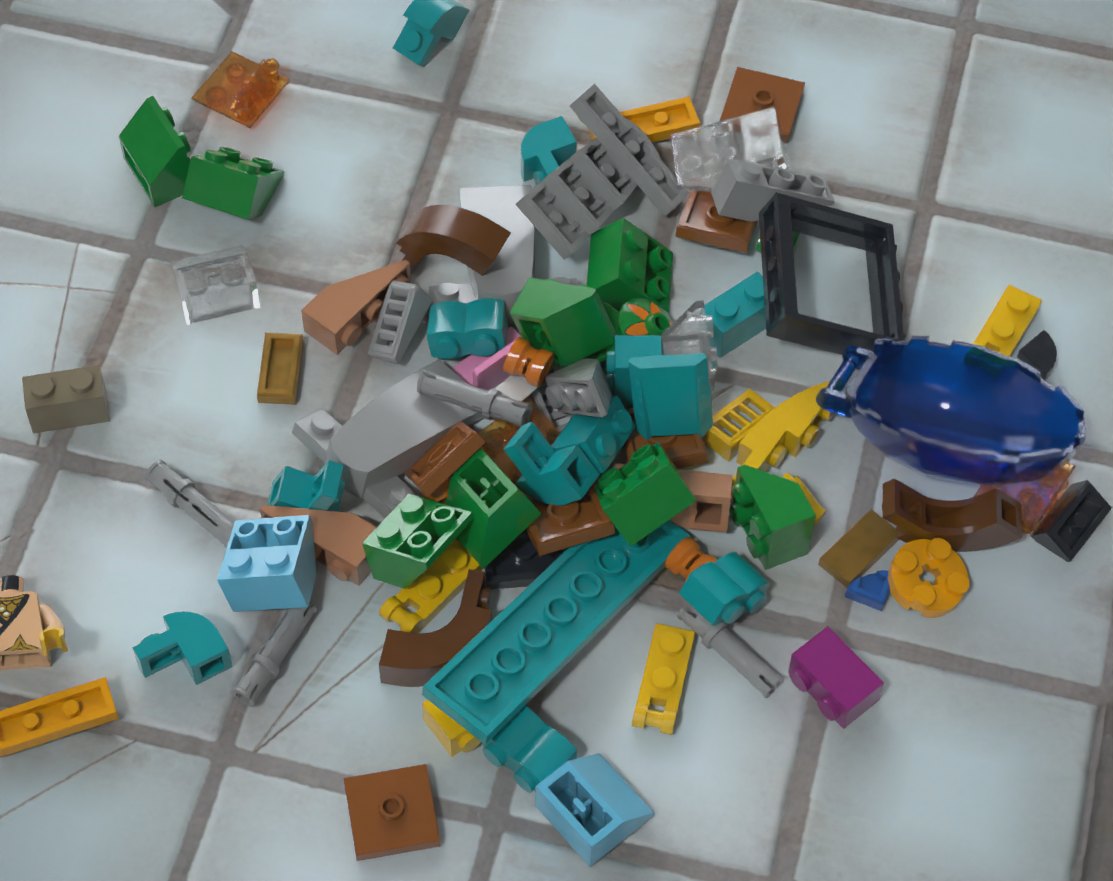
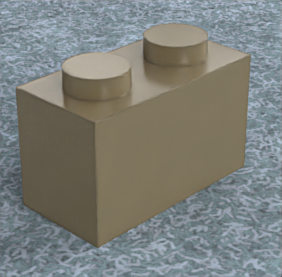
M100 365L22 377L25 410L33 433L110 422L107 392Z

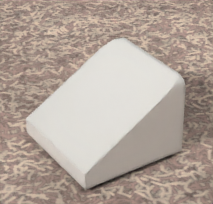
M510 375L495 389L501 391L503 396L522 402L537 387L527 383L526 378L521 375Z

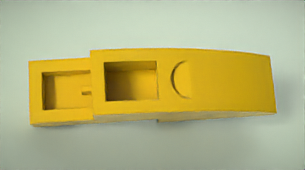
M830 380L812 386L795 394L767 413L739 443L736 463L767 472L771 466L777 468L786 453L796 458L804 446L810 448L819 434L820 428L818 426L823 419L829 421L838 408L839 400L836 399L839 383ZM736 474L732 478V485L735 484ZM731 488V499L733 500V491Z

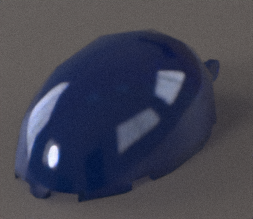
M912 335L910 341H893L889 336L876 339L872 351L857 346H849L845 349L842 355L843 361L826 388H822L816 396V402L822 409L851 418L858 431L887 458L926 477L987 487L1040 481L1070 462L1086 439L1084 410L1065 387L1058 384L1055 388L1041 379L1042 373L1024 362L981 345L953 340L951 345L939 342H929L930 336ZM856 369L860 370L850 386L847 385L846 391L843 393L842 390Z

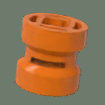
M518 337L506 356L503 371L512 376L521 375L526 378L527 383L538 388L545 380L544 377L547 376L555 354L545 348L538 350L531 346L530 341Z
M686 537L670 552L665 561V567L674 575L683 576L686 581L690 573L696 568L708 562H716L717 559L711 554H704L700 550V545L691 537Z

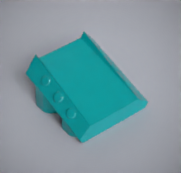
M704 353L630 358L628 364L636 430L647 441L651 436L698 434L702 438L713 426L712 391L709 386L707 356Z

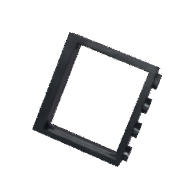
M776 192L759 212L766 336L886 366L905 348L904 338L906 337L903 330V303L900 300V273L897 269V245H895L893 224ZM792 231L866 251L873 332L798 313Z

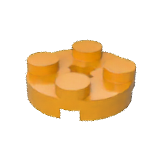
M934 538L932 540L917 539L904 544L891 561L888 571L890 592L897 603L906 610H909L911 607L916 611L923 612L921 616L928 618L941 617L953 611L970 586L968 573L962 559L951 549V545L941 538ZM923 571L934 575L936 578L934 580L935 585H931L929 581H921L919 577Z

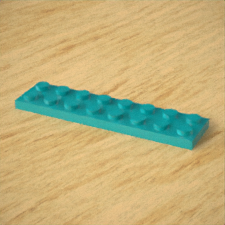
M668 520L630 547L614 525L615 534L569 547L423 686L422 696L486 745L665 568V561L670 552L679 542L686 537H690V535Z

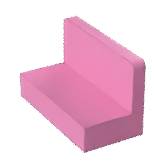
M510 327L507 331L506 347L493 356L470 355L454 366V372L467 384L488 391L492 388L494 389L510 376V374L503 371V365L514 341L522 336L513 327Z

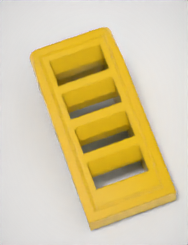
M749 388L712 416L713 426L703 436L704 443L730 462L738 454L741 440L755 424L775 407ZM751 403L763 413L759 415L747 405ZM740 411H742V412L745 413L747 416H749L751 419H753V421H752V422L747 421L744 417H742V416H741L740 414H738V413H739ZM733 419L743 428L740 430L730 421ZM722 429H727L729 432L733 434V436L730 437L725 432H723Z

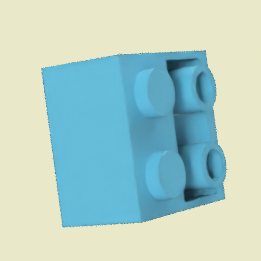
M310 515L235 520L217 578L232 611L308 607L316 580L313 525Z
M599 753L567 761L535 786V807L589 867L654 816V812Z

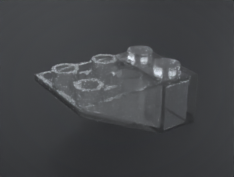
M775 107L671 135L678 189L711 192L728 158L739 161L750 160L758 165L772 168L783 167L790 171L785 138Z

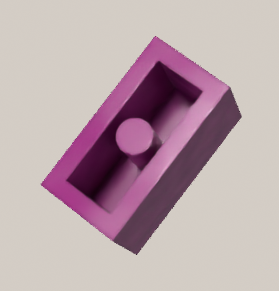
M828 626L791 655L788 673L793 684L800 691H807L817 701L821 713L830 721L835 720L843 729L880 700L884 682Z

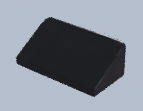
M1088 480L1073 483L1065 490L1030 536L1066 562H1070L1112 507Z

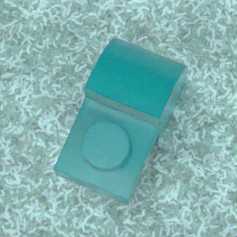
M413 0L403 14L408 20L397 38L393 49L416 64L425 67L440 38L445 37L454 40L470 10L455 0Z
M562 116L542 122L525 134L521 143V176L523 182L534 179L535 184H539L576 153L577 141Z
M533 422L522 425L503 449L523 474L516 484L530 497L548 505H564L582 499L600 475L577 444L555 452Z
M328 460L316 475L285 466L272 482L267 505L339 512L345 482L340 480L343 465Z
M174 612L163 616L167 631L160 634H151L145 637L140 644L132 647L137 664L145 678L182 660L195 685H198L233 667L229 649L215 625L204 616L193 612Z

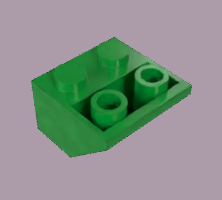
M154 96L146 98L119 134V140L124 160L155 208L183 195L190 165V158L187 153L191 152V147L185 134L182 131L177 133L174 129L175 123L168 108H161Z
M219 147L218 151L206 150L204 154L191 156L182 199L248 220L262 216L283 178L284 171L273 168L274 163L264 158L253 157L252 161L240 157L241 152L232 148Z
M621 218L591 234L586 286L596 289L602 303L611 305L618 312L622 305L632 298H646L656 302L669 313L673 252L625 218Z
M529 277L510 311V315L522 338L530 341L531 346L538 350L545 348L555 354L553 364L568 366L614 344L615 335H617L596 289L586 285L575 286L559 283L553 279L542 280Z
M659 442L652 446L647 444L637 449L631 455V461L620 469L614 467L606 471L598 479L599 483L594 486L603 511L630 547L697 501L690 487Z
M481 448L470 456L450 477L446 505L470 511L474 517L456 538L482 568H485L542 514Z
M748 465L737 467L736 481L732 485L733 501L730 504V514L737 527L742 526L747 535V547L754 559L759 558L764 569L767 570L807 555L816 515L800 485L794 481Z
M408 494L362 542L373 579L405 589L432 565L473 520L472 512Z

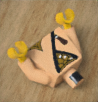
M16 575L2 577L0 579V670L51 667L50 650L62 648V652H68L65 626L50 605L40 603L36 592H24V579Z

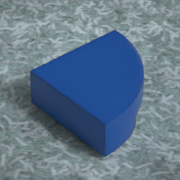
M880 570L876 573L854 579L846 590L845 598L882 611L890 593L888 571Z

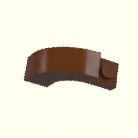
M431 205L418 210L412 216L396 244L401 246L399 251L405 254L402 261L407 260L410 262L411 273L424 256L440 254L460 261L483 276L495 261L511 232L473 211L450 205Z
M895 478L883 483V519L896 525V538L908 543L917 539L932 540L934 538H941L946 540L955 552H967L1002 546L1022 538L1021 503L997 488L969 499L947 501L924 496Z
M468 570L459 610L455 617L443 628L423 634L392 629L387 630L379 662L381 683L403 687L424 686L492 621V610L488 609L491 588L485 587V572Z

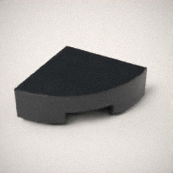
M1043 330L1019 350L1017 358L1045 381L1053 370L1057 351L1053 339Z

